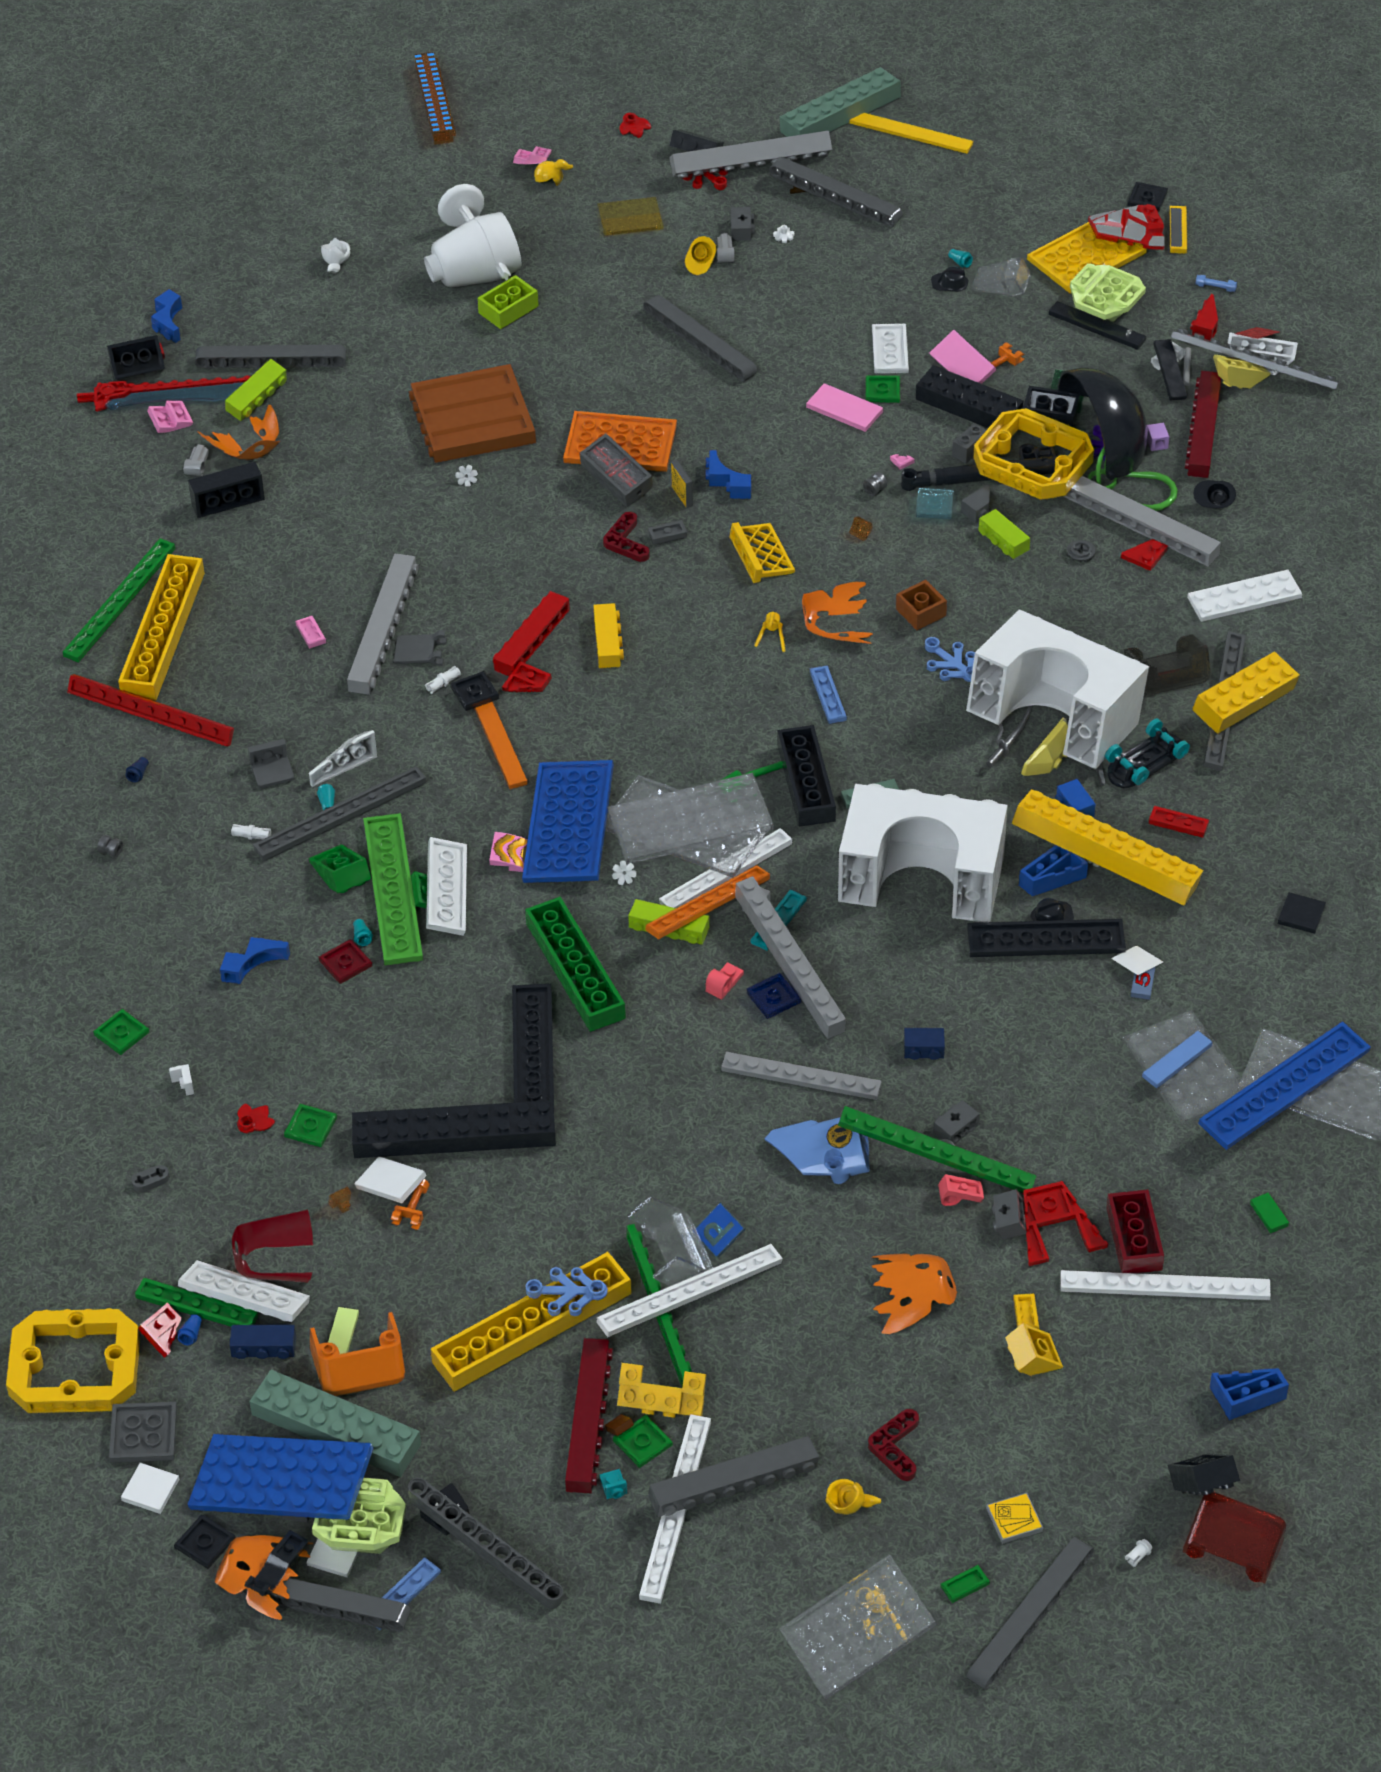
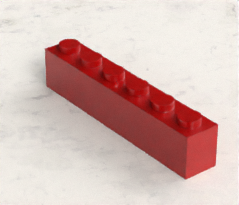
M552 591L546 597H543L537 608L532 610L531 615L523 621L518 630L514 631L509 641L504 643L503 648L494 655V671L510 676L520 661L526 663L570 611L569 598Z

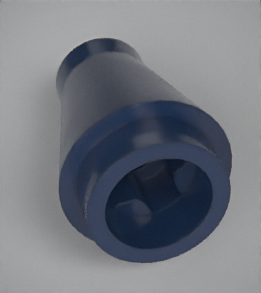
M140 757L136 762L127 767L126 778L133 783L141 781L149 765L148 760Z

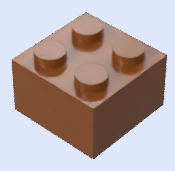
M924 580L896 594V610L916 630H919L946 616L947 600L927 580Z

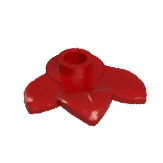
M626 113L623 116V122L620 124L619 130L622 135L630 132L635 137L641 138L644 130L651 129V124L645 118H640L634 113Z
M245 1103L239 1108L237 1113L239 1117L237 1127L242 1133H251L255 1130L264 1131L271 1128L275 1123L274 1119L268 1118L269 1110L267 1105L252 1109Z

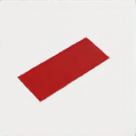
M1255 327L1234 334L1258 339L1278 333L1279 331Z

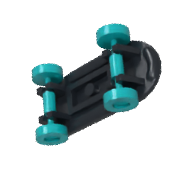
M1158 718L1153 719L1146 727V733L1150 736L1149 738L1125 753H1122V748L1118 744L1112 745L1106 751L1105 759L1110 762L1107 771L1108 779L1113 785L1120 788L1140 785L1149 776L1171 762L1183 758L1188 753L1190 744L1184 740L1182 741L1176 735L1168 733L1167 728L1163 727V722Z

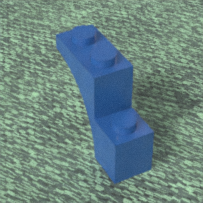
M168 289L154 299L157 313L151 316L152 328L155 332L164 335L167 340L177 343L181 340L179 327L172 320L176 313L182 309L181 296Z
M710 450L709 457H706V468H709L706 469V480H709V486H726V492H730V498L751 499V474H742L728 469L720 462L717 450Z
M251 937L245 955L226 952L220 968L222 982L241 984L245 975L257 965L271 960H288L290 956L289 943L280 940Z

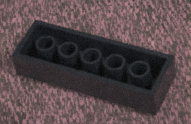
M932 365L916 384V400L986 428H989L1002 412L1023 408L1024 400L935 365Z
M814 725L777 730V746L798 827L836 822V805Z

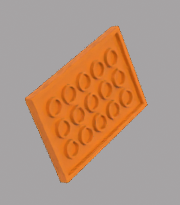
M574 411L563 462L581 464L579 453L606 433L645 470L667 472L677 420Z

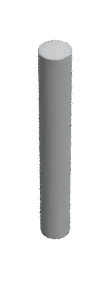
M1189 347L1185 348L1184 386H1189L1191 348Z

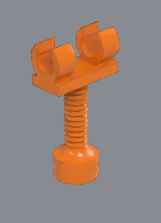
M1006 342L999 347L998 355L1001 357L990 363L995 368L1006 361L1016 366L1024 360L1021 356L1025 354L1021 351H1017L1015 354L1011 353L1012 350L1009 348L1012 345Z
M423 1179L414 1189L407 1208L395 1206L391 1216L392 1224L399 1225L402 1217L411 1219V1228L419 1230L423 1221V1212L415 1210L421 1194L427 1193L430 1185L427 1180Z

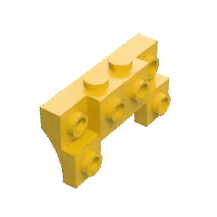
M621 1364L617 1406L642 1409L643 1414L654 1415L655 1411L663 1412V1416L675 1418L676 1414L702 1416L707 1374L685 1371L683 1387L677 1388L642 1383L643 1365Z

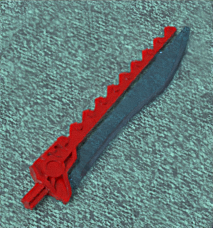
M246 375L242 378L231 376L228 379L216 377L213 380L202 378L198 381L187 379L184 382L172 380L169 383L158 381L154 384L143 382L139 385L127 383L126 381L100 382L94 388V392L77 393V402H94L95 411H101L106 408L114 410L122 406L164 401L226 400L251 376Z

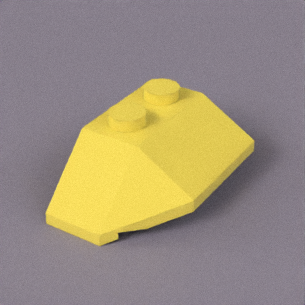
M1214 355L1213 357L1218 376L1229 387L1236 386L1240 389H1250L1271 374L1263 366L1238 358Z
M1063 717L1026 760L1021 773L1023 776L1050 773L1054 768H1059L1063 757H1068L1063 755L1068 728L1066 718Z

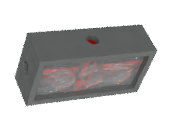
M606 433L579 453L581 465L626 507L653 488L652 475Z

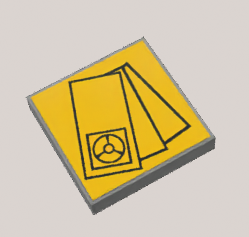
M1027 1493L986 1505L988 1514L1002 1544L1043 1532V1526Z

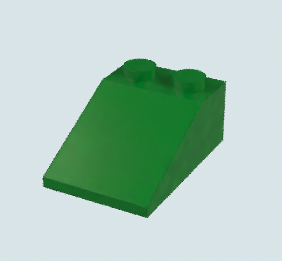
M342 844L308 858L324 882L336 893H345L349 888L365 884V881L371 879L366 858Z

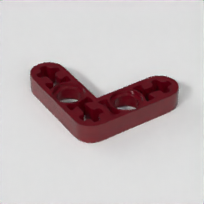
M625 512L603 537L604 547L638 562H645L650 557L647 546L626 538L637 525V515L634 512ZM619 529L624 530V532L618 533L616 531ZM624 546L631 547L628 550L622 549Z
M913 1409L903 1410L868 1438L869 1450L903 1481H911L915 1478L916 1465L895 1443L918 1426L919 1414ZM906 1417L909 1419L913 1418V1422L910 1420L906 1421ZM896 1428L899 1430V1433L891 1435L888 1433V1430ZM874 1441H876V1442H880V1441H881V1445H879V1444L874 1445ZM893 1453L896 1454L898 1458L894 1461L888 1460L886 1456L888 1454ZM903 1468L906 1470L910 1468V1473L907 1471L903 1473Z

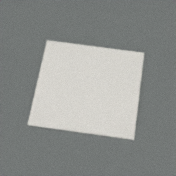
M1134 946L1126 952L1111 958L1137 975L1163 963V961L1138 946Z

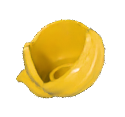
M558 159L556 162L543 161L535 168V181L546 182L553 179L556 186H558L563 180L562 169L570 170L573 168V165L568 164L563 159Z
M839 1479L832 1482L827 1489L825 1499L826 1503L835 1513L844 1515L857 1512L861 1506L869 1508L881 1503L880 1498L864 1494L862 1486L849 1479Z

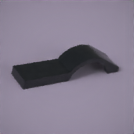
M289 1530L269 1554L259 1574L256 1577L250 1576L244 1586L251 1588L262 1596L271 1594L282 1580L287 1569L307 1547L309 1540Z

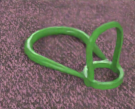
M1104 447L1099 454L1096 470L1088 476V479L1091 480L1096 475V483L1100 485L1101 474H1105L1106 458L1104 469H1101L1102 459L1105 454ZM1132 472L1125 476L1157 479L1169 486L1171 492L1167 500L1153 505L1142 504L1155 511L1163 510L1171 506L1176 500L1178 492L1176 484L1166 475L1158 472ZM1117 478L1113 479L1114 481L1105 487L1113 489L1116 486Z

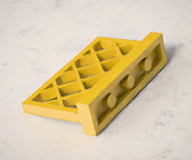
M739 522L732 523L729 537L753 583L760 582L761 578L787 575L795 572V568L771 523L742 527ZM768 529L769 534H765L760 531ZM745 532L752 533V537L746 535ZM756 536H759V537L763 538L764 541H760V540L756 539L755 537H756ZM771 541L775 543V546L767 544L766 542ZM754 543L756 545H759V547L756 548L751 546L750 544ZM762 548H766V549L770 550V552L767 553V552H765V551H763V550H761V549H762ZM774 552L781 554V558L774 556L772 554ZM757 554H759V555H761V556H763V557H766V558H765L764 560H762V559H760V558L757 557ZM770 559V560H773V561H775V562H777V563L774 565V564L769 563V562H767V561ZM782 564L787 566L788 568L783 569L779 567V565ZM763 566L768 567L772 570L764 571Z

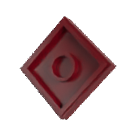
M351 939L318 957L321 964L340 984L373 966L371 960Z

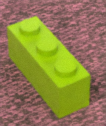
M994 509L979 518V532L989 538L993 545H997L1002 549L1005 555L1015 559L1030 550V537L998 510Z

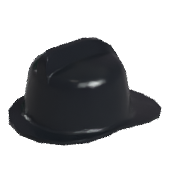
M948 267L942 273L931 277L932 287L939 291H963L967 289L969 282L965 276V271L958 267Z
M1205 480L1195 486L1193 495L1195 501L1203 507L1226 508L1235 501L1236 490L1232 484L1226 481Z
M1046 898L1037 904L1030 917L1033 921L1073 920L1074 914L1071 905L1067 902Z

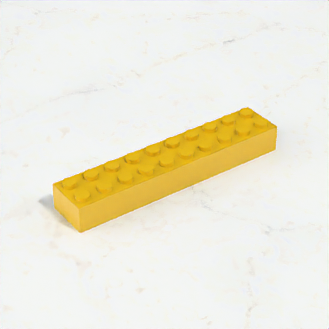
M167 555L118 680L120 690L153 701L157 700L205 574L202 558Z
M1032 789L1019 803L1011 823L1183 906L1196 890L1204 871L1194 864L1182 861L1177 856L1163 852L1160 848L1146 844L1143 840L1136 839L1126 832L1119 831L1107 823H1102L1090 815H1085L1073 807H1068L1058 800L1051 799L1041 792Z
M606 1252L579 1267L592 1281L601 1280L604 1282L608 1291L603 1299L592 1300L582 1308L580 1315L572 1316L569 1313V1305L572 1302H577L584 1295L575 1296L561 1307V1312L557 1316H551L548 1313V1304L556 1301L562 1295L541 1294L535 1299L527 1295L432 1347V1364L455 1392L631 1295V1279L610 1253ZM571 1272L566 1274L577 1286H584L580 1281L575 1282L571 1279ZM553 1281V1282L549 1283V1284L546 1285V1286H564V1285H562L559 1281H557V1282Z

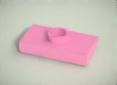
M313 616L296 621V626L309 649L326 643V638Z

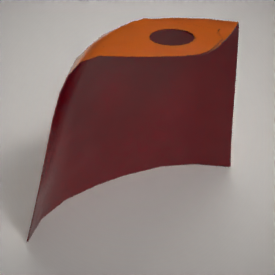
M308 1209L244 1223L235 1228L232 1236V1249L235 1267L241 1275L265 1280L306 1283L310 1281L312 1272L258 1273L252 1271L246 1260L242 1259V1254L246 1256L253 1250L263 1247L313 1245V1234ZM235 1241L238 1245V1254L235 1250Z

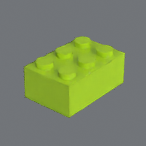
M516 275L477 298L478 313L499 329L504 328L538 307V291Z

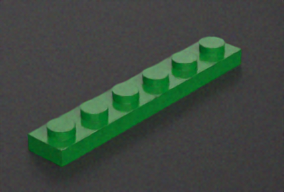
M143 1278L135 1292L136 1299L160 1306L168 1303L176 1311L198 1315L200 1318L230 1327L232 1325H254L258 1318L257 1311L244 1309L238 1305L147 1278Z

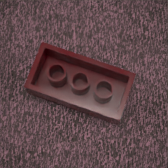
M1149 1190L1108 1194L1106 1210L1121 1273L1162 1271L1164 1252Z

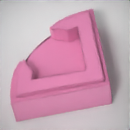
M899 454L890 456V460L900 470L914 463V458L908 455L907 457L899 456Z

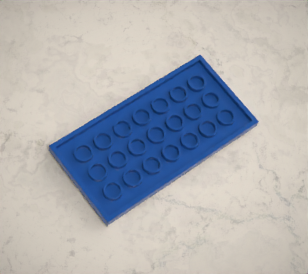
M613 760L539 763L522 875L523 883L599 880L614 767Z
M213 1434L190 1496L188 1507L190 1510L350 1520L373 1446L371 1443Z

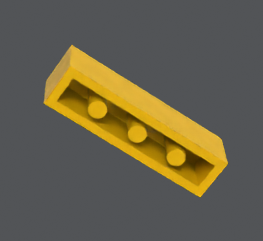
M615 603L593 605L599 668L621 667L620 660H624L623 649L619 648L623 647L622 636H618V634H621V623H617V621H620L619 610L616 611Z

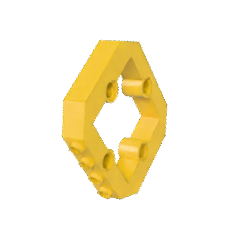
M1026 408L1002 412L974 444V460L981 475L1041 500L1066 496L1091 466L1094 456V448L1087 433ZM1018 429L1041 438V443L1045 446L1052 447L1058 445L1072 451L1069 455L1056 457L1054 473L1050 478L1025 469L1020 463H1011L996 457L997 454H1007L1010 452L1011 437Z
M112 1308L34 1311L12 1328L6 1380L9 1397L27 1413L112 1411L113 1404H122L136 1393L140 1347L138 1325L119 1309ZM116 1334V1344L109 1345L104 1352L107 1368L113 1372L112 1386H79L78 1382L74 1380H66L59 1387L31 1388L32 1374L40 1372L44 1366L41 1351L35 1346L36 1336L70 1335L78 1339L86 1335Z

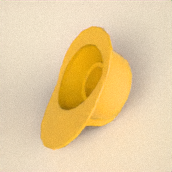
M701 236L694 239L685 258V266L690 273L700 275L707 272L716 253V245L712 239Z

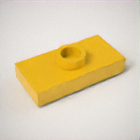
M1013 1295L1017 1327L1024 1323L1039 1329L1035 1295Z

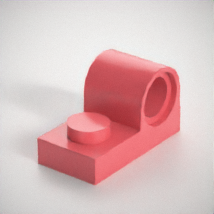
M728 962L720 971L713 969L706 979V992L722 1000L744 975V970Z
M945 1174L938 1184L941 1204L944 1206L957 1205L961 1199L980 1203L984 1199L981 1181Z

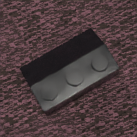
M157 335L107 346L114 381L165 369Z
M1029 385L1022 409H1029L1074 428L1080 393Z

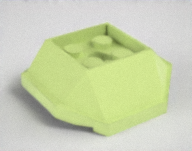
M1087 263L1070 282V290L1075 308L1114 322L1123 313L1128 312L1146 291V287L1139 277L1110 265L1095 266L1094 264Z
M363 1478L350 1520L315 1518L312 1533L332 1550L380 1554L390 1545L399 1542L406 1513V1503L393 1489L388 1480Z

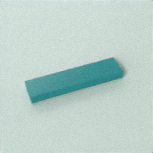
M789 890L775 908L785 926L789 924L807 901L806 896L793 890ZM756 932L750 940L751 944L767 951V945L759 933Z

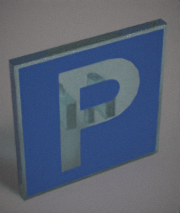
M720 1202L692 1232L716 1258H719L745 1231V1227Z

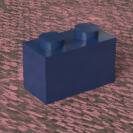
M904 1028V1058L913 1060L919 1058H930L933 1060L944 1058V1028Z

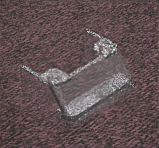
M650 1196L627 1215L628 1219L642 1225V1231L646 1238L657 1241L666 1261V1265L653 1275L654 1279L670 1287L713 1268L691 1218L683 1210Z

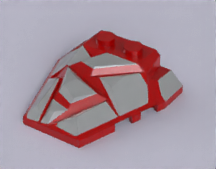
M1137 205L1088 217V222L1098 239L1116 243L1121 239L1128 241L1127 245L1133 246V242L1143 244L1145 249L1164 250V235L1162 233L1164 223L1154 205Z

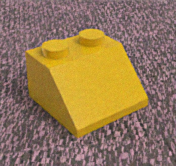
M1022 1323L1005 1337L1008 1350L1015 1362L1014 1366L1020 1373L1032 1376L1063 1368L1050 1333Z

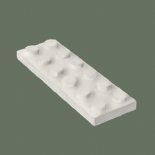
M1284 570L1188 593L1187 598L1202 622L1302 598V592L1289 570Z
M430 837L428 841L426 929L462 936L465 934L467 844Z
M198 1260L178 1281V1287L188 1291H194L207 1297H213L226 1303L241 1306L244 1309H251L263 1315H270L292 1322L309 1303L310 1298L309 1295L258 1279L245 1277L239 1273Z

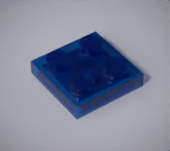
M781 973L747 988V995L767 1019L801 1003V998Z

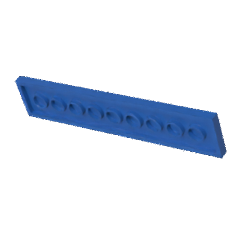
M1342 1021L1201 1117L1198 1124L1227 1150L1367 1054L1371 1047Z

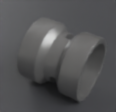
M879 472L872 475L871 479L869 478L863 482L865 492L871 496H875L879 490L887 487L885 476Z
M103 835L98 842L97 850L99 853H108L111 857L118 858L124 844L120 839H112L111 836Z

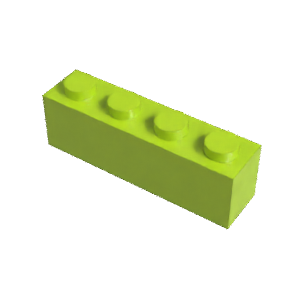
M270 359L225 400V410L240 421L245 417H249L256 407H260L268 396H272L279 386L285 384L287 380L286 369Z
M635 899L628 916L629 928H633L636 931H646L645 928L648 923L676 908ZM703 915L666 936L674 940L680 939L691 944L703 945L709 930V916Z

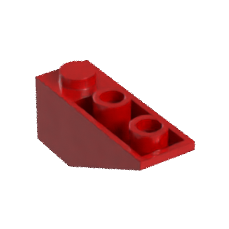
M1211 294L1208 300L1204 301L1202 310L1198 311L1196 320L1192 321L1190 327L1192 335L1195 333L1204 336V339L1209 341L1211 338H1214L1218 326L1214 294Z

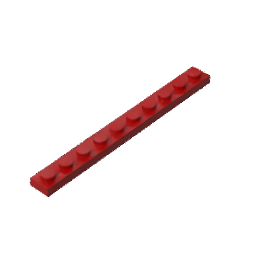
M76 674L70 675L67 693L227 747L231 745L234 732L233 727Z

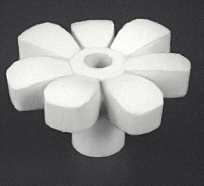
M782 225L777 228L773 236L776 241L782 240V243H787V240H793L794 231H790V228Z
M467 465L466 468L460 466V472L455 473V477L460 478L457 481L458 484L462 485L465 483V486H471L470 482L476 483L477 479L474 476L478 475L477 471L472 470L471 465Z
M620 861V866L615 864L613 867L615 873L612 874L613 879H618V884L623 885L625 881L627 884L632 883L631 877H636V871L632 870L634 865L632 863L626 865V861Z

